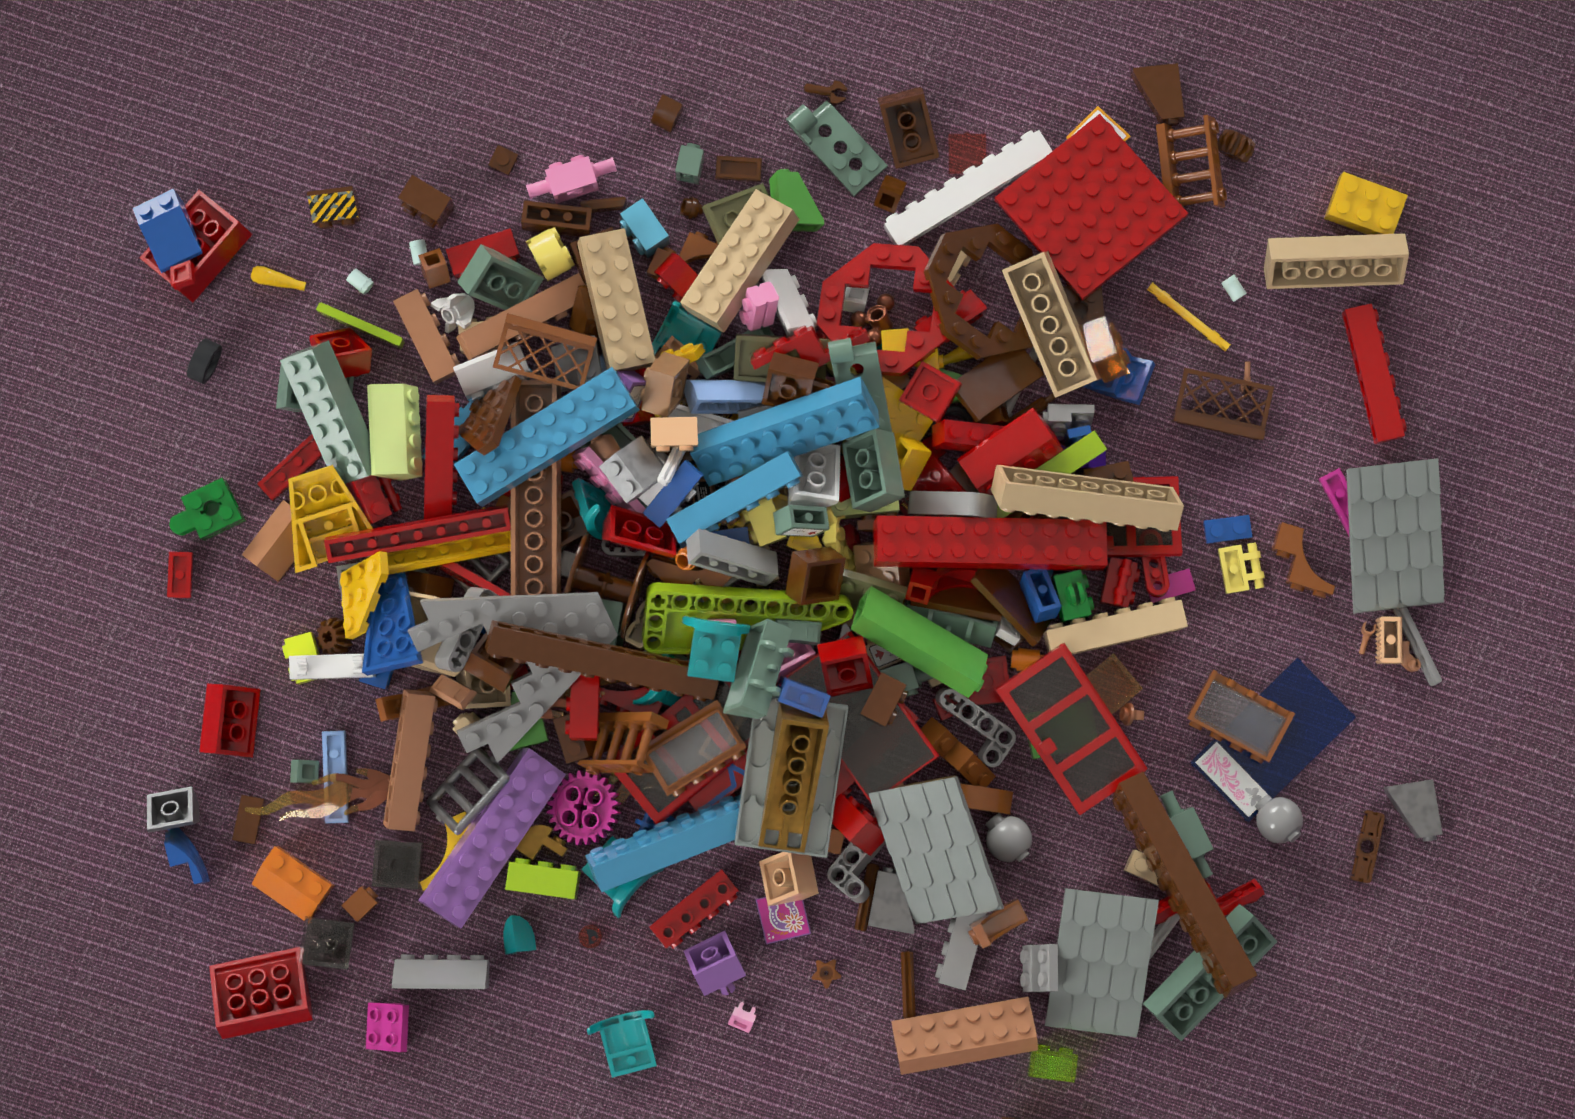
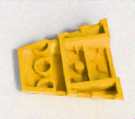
M333 465L288 479L295 573L317 567L319 563L328 561L324 544L325 537L373 528Z

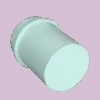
M423 239L409 242L413 265H420L418 255L427 252V244Z
M357 268L346 279V281L359 290V293L364 295L374 285L371 278L365 276Z
M1235 275L1221 283L1233 302L1247 294Z

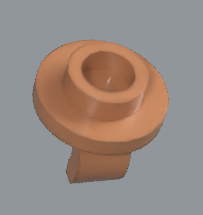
M1126 703L1120 709L1119 717L1125 726H1130L1133 720H1144V711L1134 710L1132 703Z

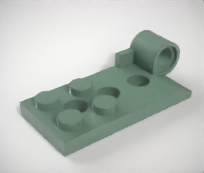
M827 100L813 113L802 104L786 118V122L793 129L794 133L853 197L888 166ZM822 126H828L831 129L832 133L829 137L820 136L818 131ZM839 142L844 143L847 147L846 152L843 154L836 153L834 151L835 144ZM853 159H858L861 161L862 167L854 171L849 167V162Z
M851 338L828 342L836 385L861 376L879 411V428L877 429L892 432L876 342L852 346ZM855 363L861 364L864 368L863 372L859 375H854L850 371L851 366ZM861 433V434H859V435H856V436L847 438L846 440H847V441L852 440V439H854V438H856V437H858V436H860V435H862V434H864V433Z

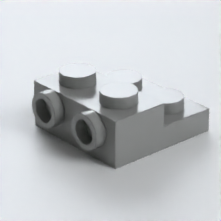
M1048 404L1047 412H1043L1042 419L1052 429L1058 440H1063L1067 429L1090 425L1091 428L1094 417V405Z
M1058 944L1023 946V950L1020 953V961L1023 964L1020 983L1023 987V992L1058 991Z

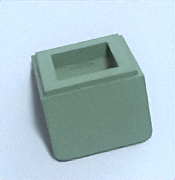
M291 761V783L318 784L319 761Z

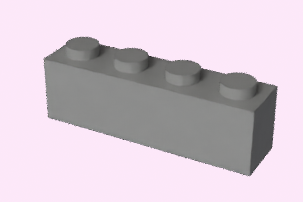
M698 529L686 540L688 564L765 587L779 575L777 552L702 529Z
M987 912L955 917V920L950 919L947 932L951 933L949 942L944 941L941 955H945L943 964H938L935 977L939 978L938 983L966 990L978 945L975 946L968 934V931L971 930L969 924L985 917Z

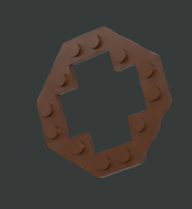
M999 224L953 231L941 235L924 269L926 281L929 280L932 293H930L932 303L940 317L941 324H939L941 334L976 360L1033 347L1021 315L1014 331H1011L1001 322L997 321L993 324L988 336H985L955 314L963 294L946 282L961 251L974 261H978L988 246L1012 265L1034 256L1031 248Z

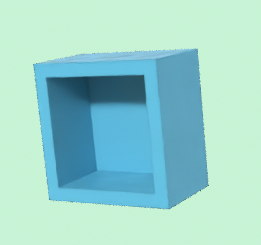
M643 198L620 213L621 228H625L627 237L632 235L634 238L632 240L633 245L640 255L645 254L649 258L655 254L657 248L662 249L670 244L669 235Z

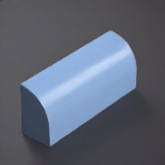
M686 380L684 394L691 414H738V410L764 405L761 403L766 382Z

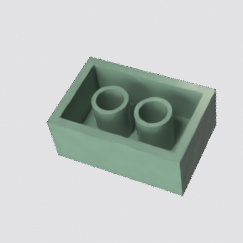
M876 428L842 444L853 509L873 512L905 497L893 432Z

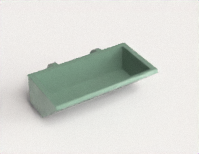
M908 600L906 607L969 643L991 648L998 621L911 606L910 600Z
M770 619L751 626L750 633L746 635L740 654L735 680L731 684L723 710L724 714L754 719L767 716L772 697H779L782 690L775 686L783 659L793 658L794 650L789 647L787 648L792 632L791 628Z

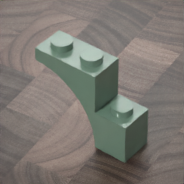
M761 326V329L748 330L743 333L774 336L769 326ZM736 338L702 355L695 361L699 372L705 376L706 380L728 373L734 369Z

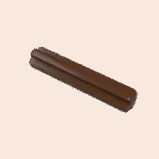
M868 863L863 883L867 885L870 893L865 902L859 903L855 922V929L864 932L867 930L879 871V865Z
M912 951L901 952L903 1018L906 1019L916 1017L914 958Z

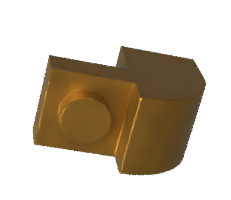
M535 825L529 828L516 847V850L534 860L543 845L564 857L568 848L565 847L566 842L556 835L553 839L549 837L553 831L552 827Z

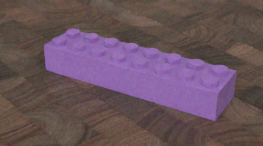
M523 747L506 771L510 777L509 782L471 822L418 900L456 927H463L566 775L530 748Z

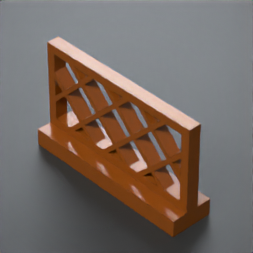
M507 313L493 368L575 390L585 384L597 338ZM507 330L518 331L522 340L510 346L506 339ZM522 333H526V334H530V335H529L528 337L524 338V336H523ZM533 336L540 337L545 345L535 352H532L526 341ZM544 339L551 340L552 342L547 344ZM505 341L508 348L502 351ZM524 342L530 354L518 360L512 348ZM559 342L563 344L567 352L555 359L549 346ZM567 345L573 346L575 348L569 350ZM546 348L553 360L540 366L535 354ZM578 348L588 350L586 360L580 364L576 363L571 352ZM510 350L516 362L508 367L498 364L501 354ZM569 354L575 367L563 373L557 360ZM532 356L538 369L529 373L524 371L520 363ZM552 363H555L561 375L554 379L547 378L543 371V368ZM518 364V366H519V368H520L521 370H518V369H515V368H512V367H514L515 365ZM585 364L582 373L579 367ZM576 368L581 375L579 386L570 384L565 376ZM541 371L543 376L536 375L534 373ZM563 377L565 382L558 381L557 379Z

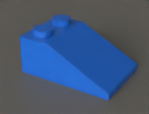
M174 188L133 208L138 225L161 273L169 270L172 266L186 262L203 253L185 204Z

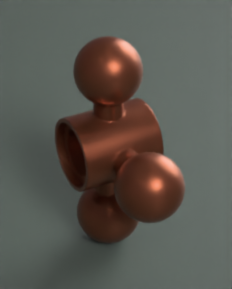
M888 293L881 294L877 299V305L871 307L867 315L862 311H856L850 317V323L854 327L864 328L867 324L872 326L873 329L868 331L870 341L867 343L876 342V347L882 343L881 331L892 330L893 322L887 313L895 305L893 296Z

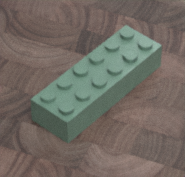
M329 340L302 349L281 359L282 367L326 466L333 465L344 483L371 475L370 433Z
M1240 904L1226 917L1254 967L1277 943V940L1253 914ZM1195 950L1143 1003L1164 1027L1180 1041L1224 998L1223 994L1217 992L1212 974L1206 972L1202 964L1203 958Z

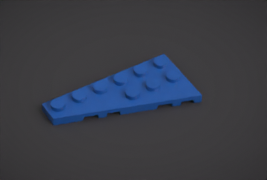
M405 572L388 575L386 583L382 582L378 590L381 596L375 611H370L369 626L366 632L362 673L367 676L423 663L421 651H417L408 633V629L416 625Z

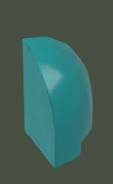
M515 915L508 917L503 931L505 955L536 950L534 932L527 920Z

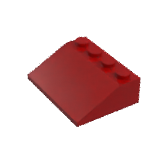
M200 190L193 195L185 207L203 253L190 259L194 263L196 283L177 289L192 303L252 236V233L238 220ZM148 247L140 256V259L171 284L170 269L161 273Z
M300 947L209 966L215 1024L222 1039L313 1020L311 999Z

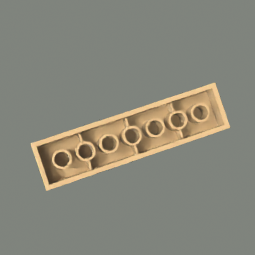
M996 465L991 492L999 508L1006 512L1023 511L1029 515L1040 513L1052 518L1064 516L1075 521L1088 519L1099 524L1112 522L1117 526L1128 524L1140 529L1152 527L1163 532H1168L1169 530L1178 531L1184 507L1174 488L1169 486Z

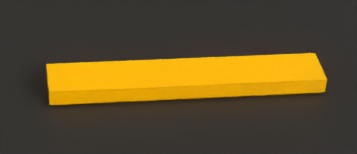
M511 530L387 553L389 575L510 552Z

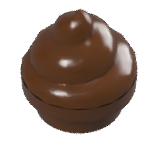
M695 197L684 198L681 203L680 214L689 220L696 218L704 213L703 206Z

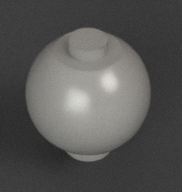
M1266 795L1255 805V808L1259 811L1256 818L1258 830L1267 840L1274 843H1286L1288 841L1292 843L1301 835L1300 830L1303 825L1302 812L1292 800L1284 797L1272 799L1269 795Z
M998 813L985 824L989 828L986 835V844L990 853L995 858L1003 862H1013L1016 859L1018 862H1021L1030 854L1027 850L1032 845V834L1028 825L1023 820L1013 816L1003 817Z

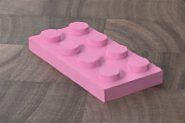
M589 446L578 449L572 455L575 459L574 464L581 471L585 470L590 475L589 480L597 488L601 487L606 493L605 498L612 505L616 504L618 507L639 513L644 512L646 508L638 499L626 504L599 466L604 462Z

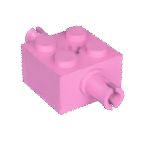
M578 155L571 158V162L565 164L557 162L549 165V169L545 170L547 175L545 180L526 185L530 199L550 192V194H553L556 204L599 191L596 181L598 176L617 171L613 157L593 164V162H590L589 156Z

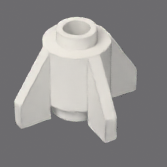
M465 293L452 294L446 298L436 299L431 303L432 308L438 312L441 311V315L446 321V333L452 332L457 325L464 329L471 325L475 306L474 300Z

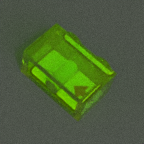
M1038 1044V1050L1030 1052L1027 1075L1029 1077L1075 1083L1078 1054L1073 1053L1071 1048L1060 1047L1059 1051L1050 1050L1049 1045Z

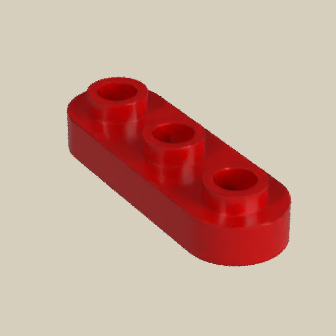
M1155 530L1144 531L1138 541L1139 546L1147 545L1146 541L1151 540L1154 545H1163L1161 535ZM1165 556L1141 557L1147 592L1156 598L1163 597L1168 592L1170 586ZM1155 562L1158 566L1152 568L1149 563ZM1159 584L1161 589L1156 590L1153 585Z

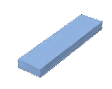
M322 731L325 824L349 823L348 783L336 781V773L347 774L346 731Z

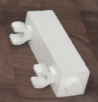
M364 654L289 656L291 680L376 677V674L367 676L362 673Z

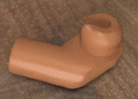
M1402 641V663L1400 664L1407 671H1418L1421 668V662L1409 653L1410 641Z

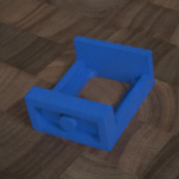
M780 676L777 687L782 690L777 701L823 718L831 697L830 695Z

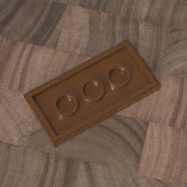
M1026 350L990 356L957 379V381L962 383V386L956 397L975 422H978L1036 382L1044 374Z
M978 569L971 579V583L1032 647L1036 645L1052 619L1039 623L1034 622L1019 581L1007 569Z
M956 587L942 590L933 595L927 605L910 601V605L998 622L1002 618V614L978 589Z

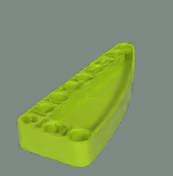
M656 582L650 584L646 590L642 640L645 650L649 653L690 654L694 627L683 624V616L706 620L735 618L736 624H748L750 626L766 619L775 621L776 618L821 622V631L849 621L853 616V609L849 598L842 594L839 595V600L791 608V605L797 602L786 595V591ZM679 595L686 596V598L681 601L675 599ZM701 597L709 598L706 602L698 601ZM726 598L732 599L730 603H722ZM748 600L755 601L752 605L744 604ZM772 601L778 602L776 606H768ZM818 604L824 605L823 608L819 610L814 609V607ZM840 606H846V607H847V608H846L845 610H843V611H837V610H836V609H837L838 607H840ZM653 615L660 616L658 620L650 619ZM741 634L739 650H742L747 634ZM650 637H657V638H658V639H657L656 641H654V642L648 641V639H649Z

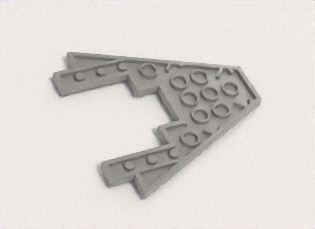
M598 592L422 599L420 603L428 620L408 629V633L418 652L483 623L488 634L492 620L604 644H610L617 637V632ZM527 662L531 672L511 681L520 702L456 730L466 753L488 744L496 761L499 762L573 684L581 673L576 671L564 673L556 667L541 668L536 666L535 663Z

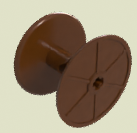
M585 532L574 558L564 594L576 593V590L580 589L589 593L598 592L600 598L605 596L606 598L627 604L620 629V637L624 639L643 588L648 570L646 563L650 559L651 553L646 552L643 556L634 582L612 576L610 571L602 573L586 568L584 564L590 544V534Z

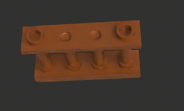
M1203 115L1204 125L1174 130L1172 126L1165 123L1157 124L1156 131L1162 182L1166 189L1183 208L1187 205L1213 201L1214 206L1224 208L1227 192L1222 183L1217 134L1219 133L1217 120L1209 115ZM1200 134L1206 135L1207 147L1182 152L1174 150L1176 139ZM1208 156L1210 169L1181 175L1177 173L1176 164L1179 161ZM1211 178L1212 192L1186 197L1180 195L1179 186L1181 184Z
M654 712L599 713V741L596 743L592 759L579 760L578 765L586 768V772L592 775H599V773H633L636 775L653 773L655 768L644 763L653 732H656V729H667L669 720ZM644 729L635 760H630L638 732ZM615 730L606 760H601L609 732ZM629 730L621 759L616 760L623 733Z

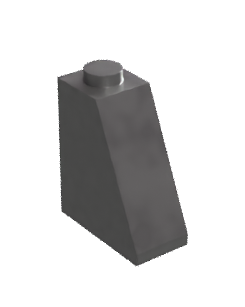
M1433 779L1384 787V792L1415 838H1423V842L1437 840L1436 835L1443 834Z
M883 867V872L878 871L868 926L914 934L915 929L905 892L902 891L896 869Z

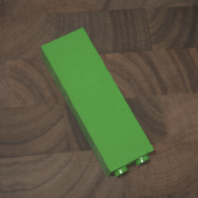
M872 586L861 597L851 630L967 698L974 691L978 692L984 683L982 676L988 668L986 664L988 654Z

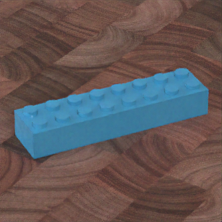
M611 367L502 435L499 446L485 456L476 450L455 463L454 466L476 503L483 507L640 409L618 372Z
M860 376L698 433V447H693V451H690V454L700 472L704 474L703 477L708 486H712L747 474L787 451L791 452L792 456L795 457L879 428V411Z
M741 794L735 797H724L719 800L720 803L712 806L710 804L701 806L697 812L692 814L683 813L677 816L676 820L669 823L667 821L660 822L655 825L654 829L637 831L633 834V837L617 839L608 847L592 849L590 854L585 855L593 879L600 891L604 892L735 840Z

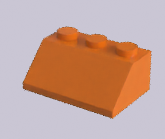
M279 846L273 847L252 882L253 886L307 923L310 922L335 886Z

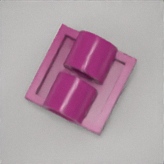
M368 1002L366 1049L407 1052L409 1005Z

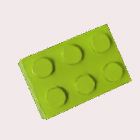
M515 858V862H509L505 890L577 899L581 871H576V866L561 864V868H555L552 862L538 861V865L530 864V859Z

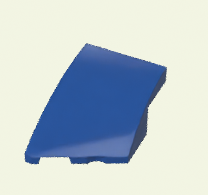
M1106 344L1099 351L1098 355L1093 358L1101 379L1082 387L1118 400L1140 405L1155 363L1151 360L1133 357L1126 348Z
M179 827L168 829L165 832L164 846L170 867L189 864L194 884L210 882L203 860L190 839Z

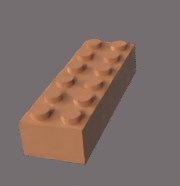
M1029 997L891 1021L901 1075L1038 1050L1037 1033Z

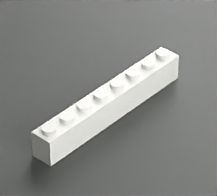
M1032 130L1020 137L1022 140L1015 145L1013 142L1007 144L1001 149L1003 152L996 156L991 154L984 158L982 165L977 168L973 165L963 172L964 176L957 180L953 177L943 184L945 187L941 190L933 189L924 195L926 199L919 203L913 201L905 207L906 211L898 215L896 212L887 217L884 229L893 244L905 246L1025 174L1052 152L1040 130L1034 133Z

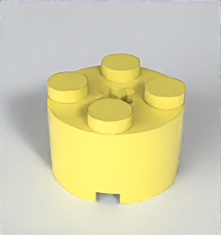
M555 227L549 228L526 241L547 281L568 271L575 265Z

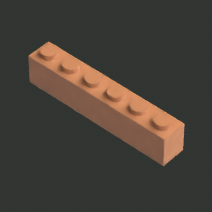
M578 273L460 333L456 338L468 361L485 355L493 349H498L507 313L548 324L547 322L554 318L557 322L568 316L567 311L573 309L578 286L585 285L580 274ZM507 330L506 339L508 342L516 339V341L522 340L518 331ZM522 333L524 338L529 336V334Z
M403 690L383 824L387 829L415 832V825H418L420 822L418 806L419 803H422L424 791L421 789L422 780H426L427 777L425 761L426 758H429L431 746L428 744L429 735H432L434 731L432 716L433 713H436L438 706L435 695L428 691Z

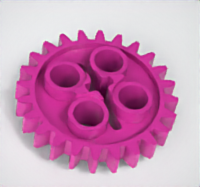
M580 770L577 771V777L573 773H569V780L563 778L561 781L563 785H559L557 793L552 794L554 800L547 802L548 805L553 806V809L548 810L547 813L554 816L549 820V823L557 824L553 830L556 832L561 831L560 838L567 837V842L569 843L575 840L576 845H581L583 841L585 845H590L591 839L593 842L599 843V835L602 838H607L606 830L614 831L611 823H618L614 815H619L621 812L615 810V807L621 805V802L614 800L619 795V793L611 792L615 786L613 784L606 786L608 778L604 777L600 780L601 774L592 775L587 772L584 776L583 771ZM577 789L579 795L578 798L573 801L571 799V793L573 790ZM599 792L600 801L595 804L593 802V795ZM581 806H587V810H581ZM573 812L575 820L570 824L568 822V815ZM595 815L597 822L591 827L589 820L591 816Z

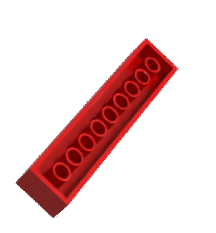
M879 515L873 521L874 567L1102 571L1108 565L1107 522L1099 524L1085 519L1075 521L1072 519Z

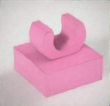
M741 1002L738 1008H734L728 1025L749 1033L756 1018V1015H754L756 1009L752 1007L751 1011L747 1012L742 1009L744 1003Z

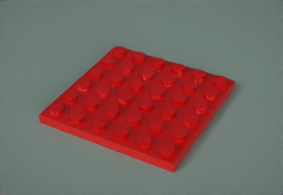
M1098 114L995 197L996 203L1040 253L1049 252L1056 271L1082 301L1177 226L1189 214L1101 114Z

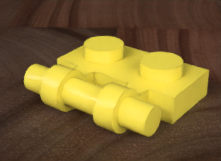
M1256 542L1247 544L1249 553L1244 554L1241 545L1218 549L1226 594L1250 590L1248 581L1254 580L1255 589L1264 588L1263 578H1265L1264 571H1261L1259 561L1261 554L1257 550ZM1250 560L1252 573L1249 574L1246 573L1244 562Z

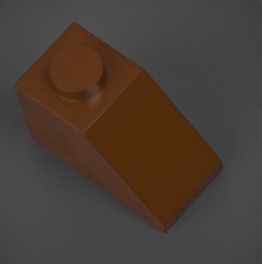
M587 285L578 286L569 326L575 332L599 338Z

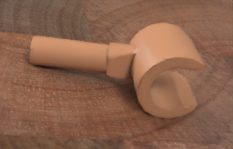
M1245 361L1244 380L1252 382L1250 362ZM1242 385L1239 387L1241 393L1244 390Z
M1367 621L1362 625L1361 633L1363 637L1359 650L1360 654L1365 653L1368 640L1376 631V624L1373 625L1371 632L1365 629Z

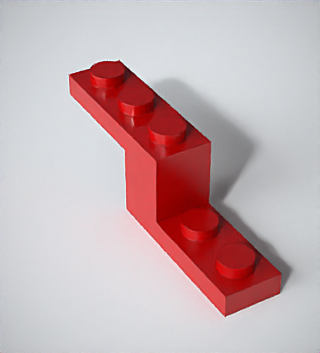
M804 325L793 331L794 335L788 338L783 336L775 340L773 346L767 349L762 347L754 351V356L751 357L750 362L756 370L771 362L774 352L786 354L796 349L801 359L819 363L818 367L831 361L829 348L825 349L812 325L807 328ZM857 328L847 334V338H851L852 346L870 341V335L866 328L862 330Z
M1254 878L1216 899L1211 886L1205 880L1224 916L1230 914L1239 904L1244 906L1248 903H1254L1261 896L1265 895L1263 888ZM1169 897L1158 902L1155 925L1164 923L1169 917L1177 913L1173 912L1168 903Z

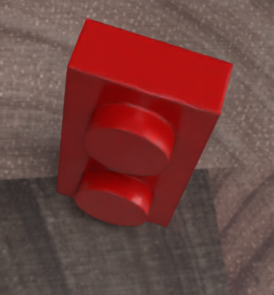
M169 552L168 598L191 599L192 552Z

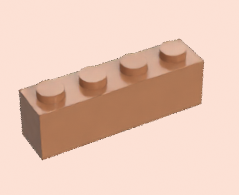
M416 289L394 300L393 302L433 383L437 385L455 376L456 373L453 367L459 365L460 362L455 353L450 354L447 347L451 344L445 333L440 334L437 327L441 324L435 313L430 314L427 307L431 304L426 294H420L419 290Z

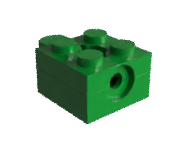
M220 478L182 496L181 499L186 510L172 516L169 525L170 529L179 536H184L196 530L200 539L206 541L246 520L227 480Z
M1081 570L1055 575L1051 578L1061 604L1059 611L1061 623L1071 622V620L1084 617L1088 618L1092 615L1091 611L1094 610L1092 597H1087L1086 589L1089 587L1086 574L1082 575Z

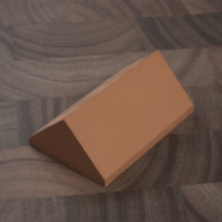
M284 500L242 554L278 582L294 563L290 504Z

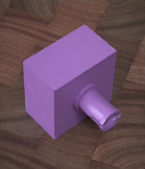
M725 931L684 950L692 973L704 996L718 989L721 990L723 995H729L726 987L733 993L735 986L732 982L746 976Z

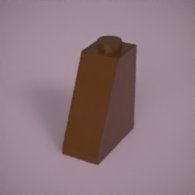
M1178 63L1133 68L1131 78L1159 124L1178 125L1179 121H1182L1185 117Z

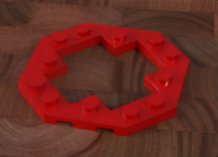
M873 243L822 282L817 327L830 341L845 339L848 337L847 334L854 329L859 328L862 330V327L841 326L846 287L869 289L871 268L915 271L913 291L932 293L929 280L926 281L924 269L929 258L918 246ZM947 279L946 282H947L949 285H951L953 288H955V287L949 282V280ZM934 306L930 332L907 331L905 352L877 350L882 375L903 377L910 371V368L928 358L943 343L950 341L941 334L939 327L941 321L938 311H935ZM859 363L851 366L857 373H862L864 370L863 366Z

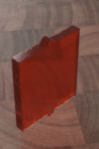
M965 132V134H948L949 174H963L969 167L974 165L977 168L983 164L982 160L986 158V134H969V132Z

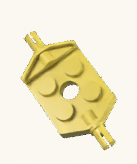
M831 506L827 507L829 530L824 532L822 542L825 547L831 546L846 558L844 569L856 572L853 552L847 547L844 528L839 525L840 520L845 518V515L835 517Z

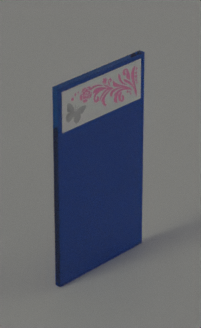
M1296 658L1259 694L1267 700L1277 703L1282 708L1295 713L1270 762L1263 761L1261 764L1251 759V753L1244 749L1242 753L1229 747L1231 742L1222 739L1221 742L1213 739L1190 762L1247 822L1258 814L1259 811L1255 808V805L1260 799L1266 795L1273 799L1356 718L1299 658ZM1250 703L1224 730L1266 752L1282 719Z

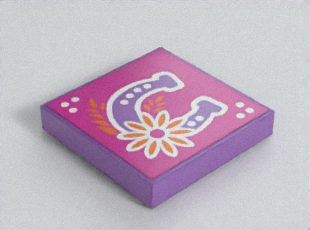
M766 897L756 899L766 944L811 934L803 900L768 906Z

